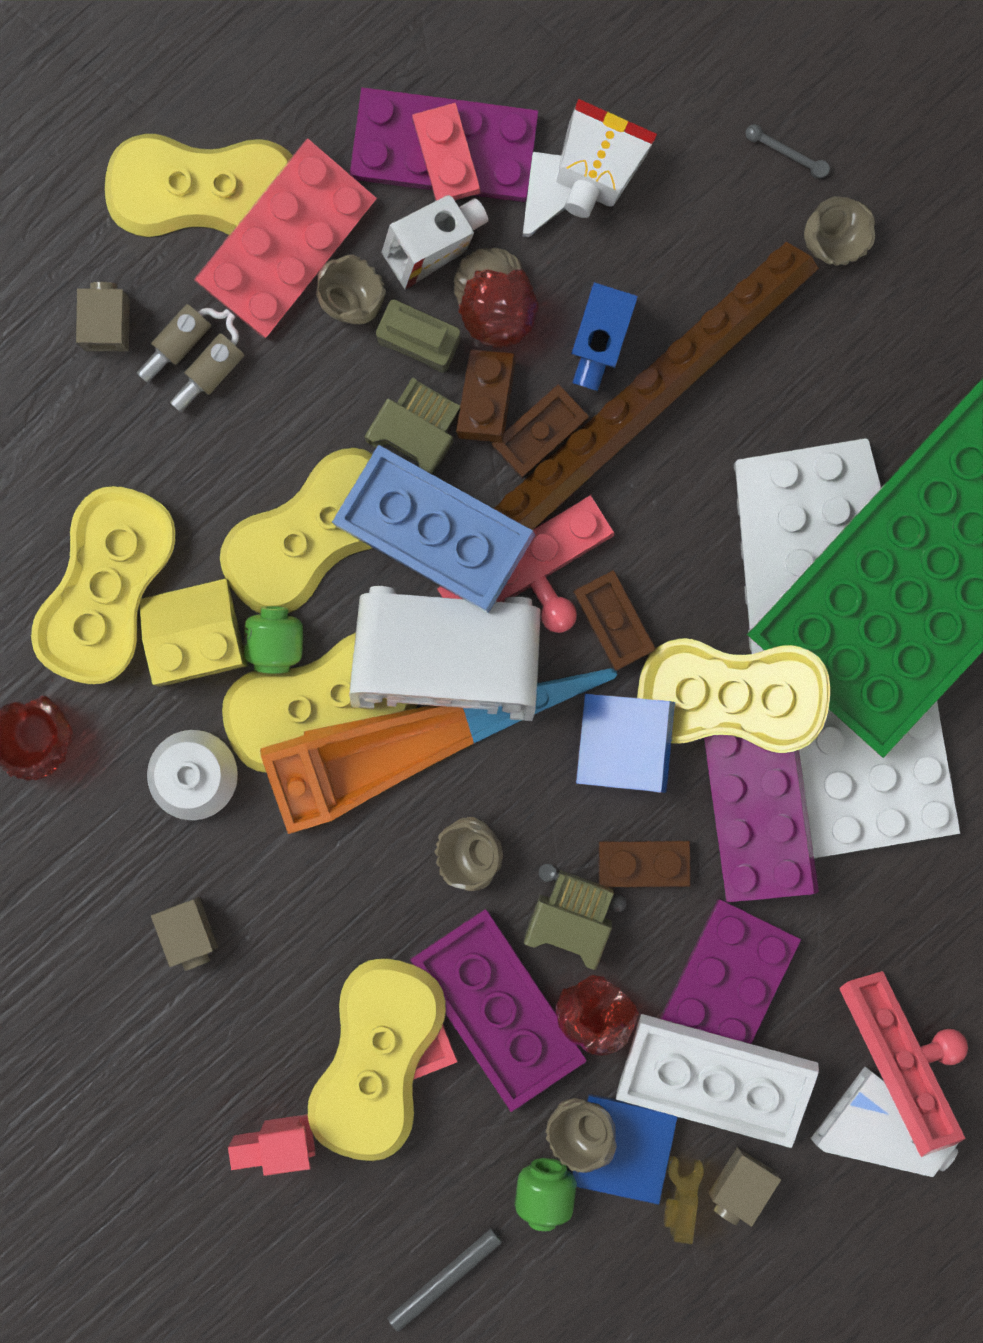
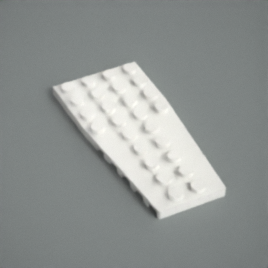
M868 439L739 459L734 463L738 493L737 509L740 516L742 538L740 543L741 555L744 561L746 584L744 587L745 601L748 607L749 618L748 632L881 489ZM749 637V646L752 654L764 651ZM937 701L884 758L878 755L830 710H828L826 721L818 737L811 744L799 750L814 858L960 834Z

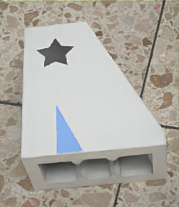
M866 1067L859 1073L811 1137V1140L824 1152L934 1177L938 1170L945 1171L958 1154V1149L955 1148L958 1144L921 1157L885 1082Z

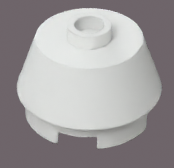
M200 730L181 731L163 740L153 752L147 770L149 790L156 803L168 814L184 820H201L216 814L230 801L237 785V765L228 746L218 737Z

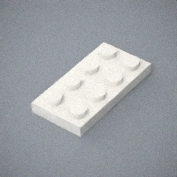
M641 1014L617 1088L616 1100L792 1148L817 1079L819 1067L818 1063Z

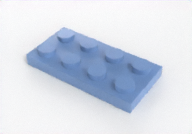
M380 445L377 446L332 521L339 529L487 613L492 609L535 536L533 530Z

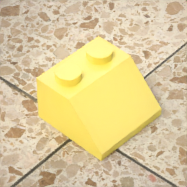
M227 578L140 600L142 641L153 685L162 687L248 666L247 660L244 657V647Z

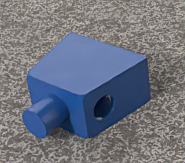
M594 282L572 350V355L580 357L572 383L598 391L605 367L615 368L638 296ZM595 332H604L609 336L605 351L598 352L590 347Z

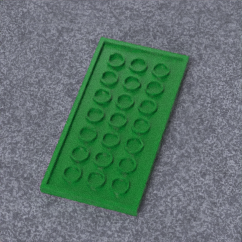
M983 378L746 634L763 650L793 645L807 649L818 656L826 666L829 675V710L882 758L892 750L983 652Z

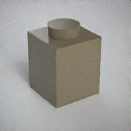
M93 282L90 283V289L77 288L76 343L84 351H129L130 298L123 289H118L117 284Z
M200 897L151 915L169 967L182 963L184 971L210 961L208 953L217 949L218 945Z
M737 1147L709 1191L712 1201L717 1204L714 1211L734 1225H737L741 1219L752 1227L780 1183L781 1178L776 1171Z

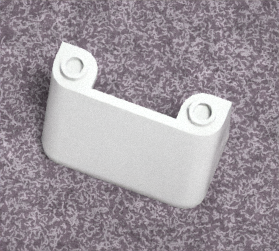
M370 587L369 593L362 594L359 599L349 693L351 707L374 709V703L382 702L383 698H387V706L396 707L397 703L487 709L488 714H497L498 706L503 707V712L510 713L511 720L532 721L536 710L540 608L532 606V600L529 598L507 597L505 602H495L490 612L487 613L464 599L397 594V590L391 587Z

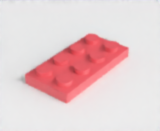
M306 139L195 277L194 281L260 336L266 338L377 198L313 142Z

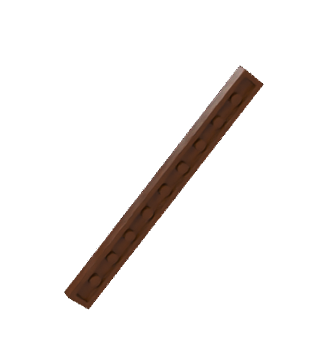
M785 242L779 249L773 251L767 260L746 279L740 281L733 291L713 309L707 311L699 322L680 339L673 342L665 353L647 369L640 372L632 383L613 400L607 402L598 414L580 430L573 433L564 445L547 460L540 463L530 476L513 491L506 494L502 501L493 509L533 530L819 268L812 256L788 242Z

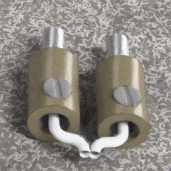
M186 304L152 341L151 344L156 348V352L137 372L141 378L149 383L167 362L177 366L212 327L203 317L204 315H211L216 319L227 317L226 326L232 334V340L230 341L223 334L219 333L184 372L189 381L170 401L181 413L201 391L210 395L245 356L236 347L239 339L238 331L233 326V320L236 317L227 309L223 312H217L212 308H204L197 312L189 304Z

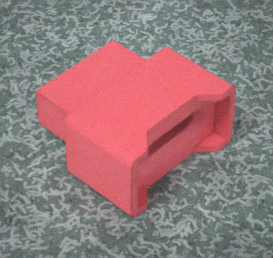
M308 1114L265 1120L260 1132L234 1135L228 1146L231 1170L262 1166L264 1176L311 1169L309 1158L315 1156L316 1153Z

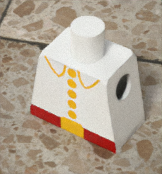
M578 99L569 121L556 177L557 183L571 189L564 206L565 209L575 216L588 218L596 201L606 206H614L646 158L657 134Z
M450 195L445 196L392 223L389 226L381 253L403 288L407 289L466 252L474 234L473 230L488 222L487 213L476 198L458 207L453 197Z

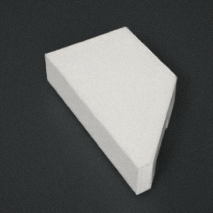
M533 152L522 237L529 238L536 230L565 210L564 206L571 189L556 182L562 155Z

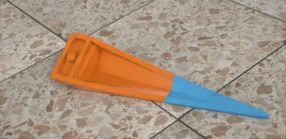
M610 668L537 683L536 710L534 714L614 679L617 676V672ZM430 705L303 731V736L260 748V753L288 834L330 822L410 776L521 720H511L510 713L503 712V707L498 706L497 714H488L487 709Z

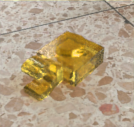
M672 1156L668 1162V1174L677 1187L675 1200L667 1199L664 1227L671 1228L670 1232L674 1242L693 1244L698 1205L697 1192L699 1183L703 1178L704 1169L701 1161L695 1160L692 1174L681 1176L677 1173L679 1160L677 1157Z

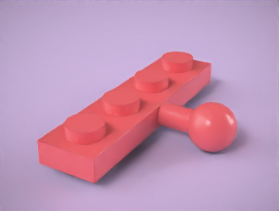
M591 495L533 530L535 536L496 602H505V598L515 597L531 587L543 606L541 620L548 630L562 633L573 627L577 618L575 606L570 600L558 597L546 577L614 536V531ZM441 586L437 588L442 598L462 599Z
M883 971L850 980L839 989L920 1156L923 1157L954 1146L966 1139L929 1063L935 1061L945 1065H956L963 1061L968 1052V1043L964 1035L955 1029H943L934 1036L932 1043L920 1047Z

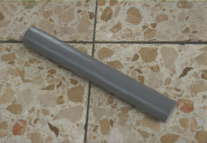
M490 1228L387 1317L392 1327L399 1332L503 1243L499 1235Z

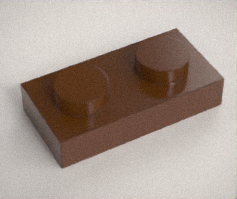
M470 349L456 430L459 439L503 443L516 364L514 353Z
M558 384L504 432L503 443L493 442L492 447L518 476L523 479L583 425L589 416Z
M614 570L573 591L614 671L656 650Z
M598 841L600 885L605 887H690V841Z

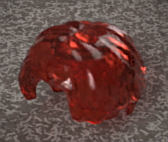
M485 269L475 271L474 277L466 282L458 312L472 338L480 341L484 346L492 345L493 348H502L504 346L507 348L512 346V344H519L522 338L531 332L539 311V303L524 270L516 269L507 275L502 272Z
M42 695L25 705L20 702L9 703L0 709V766H2L3 771H7L10 777L15 776L17 779H24L25 781L40 780L47 775H52L59 768V765L66 761L73 730L64 712L48 696Z
M590 975L576 986L564 988L556 1005L558 1027L569 1041L581 1045L589 1054L600 1056L615 1053L628 1043L639 1016L637 1007L631 1002V999L619 987L614 986L603 976Z

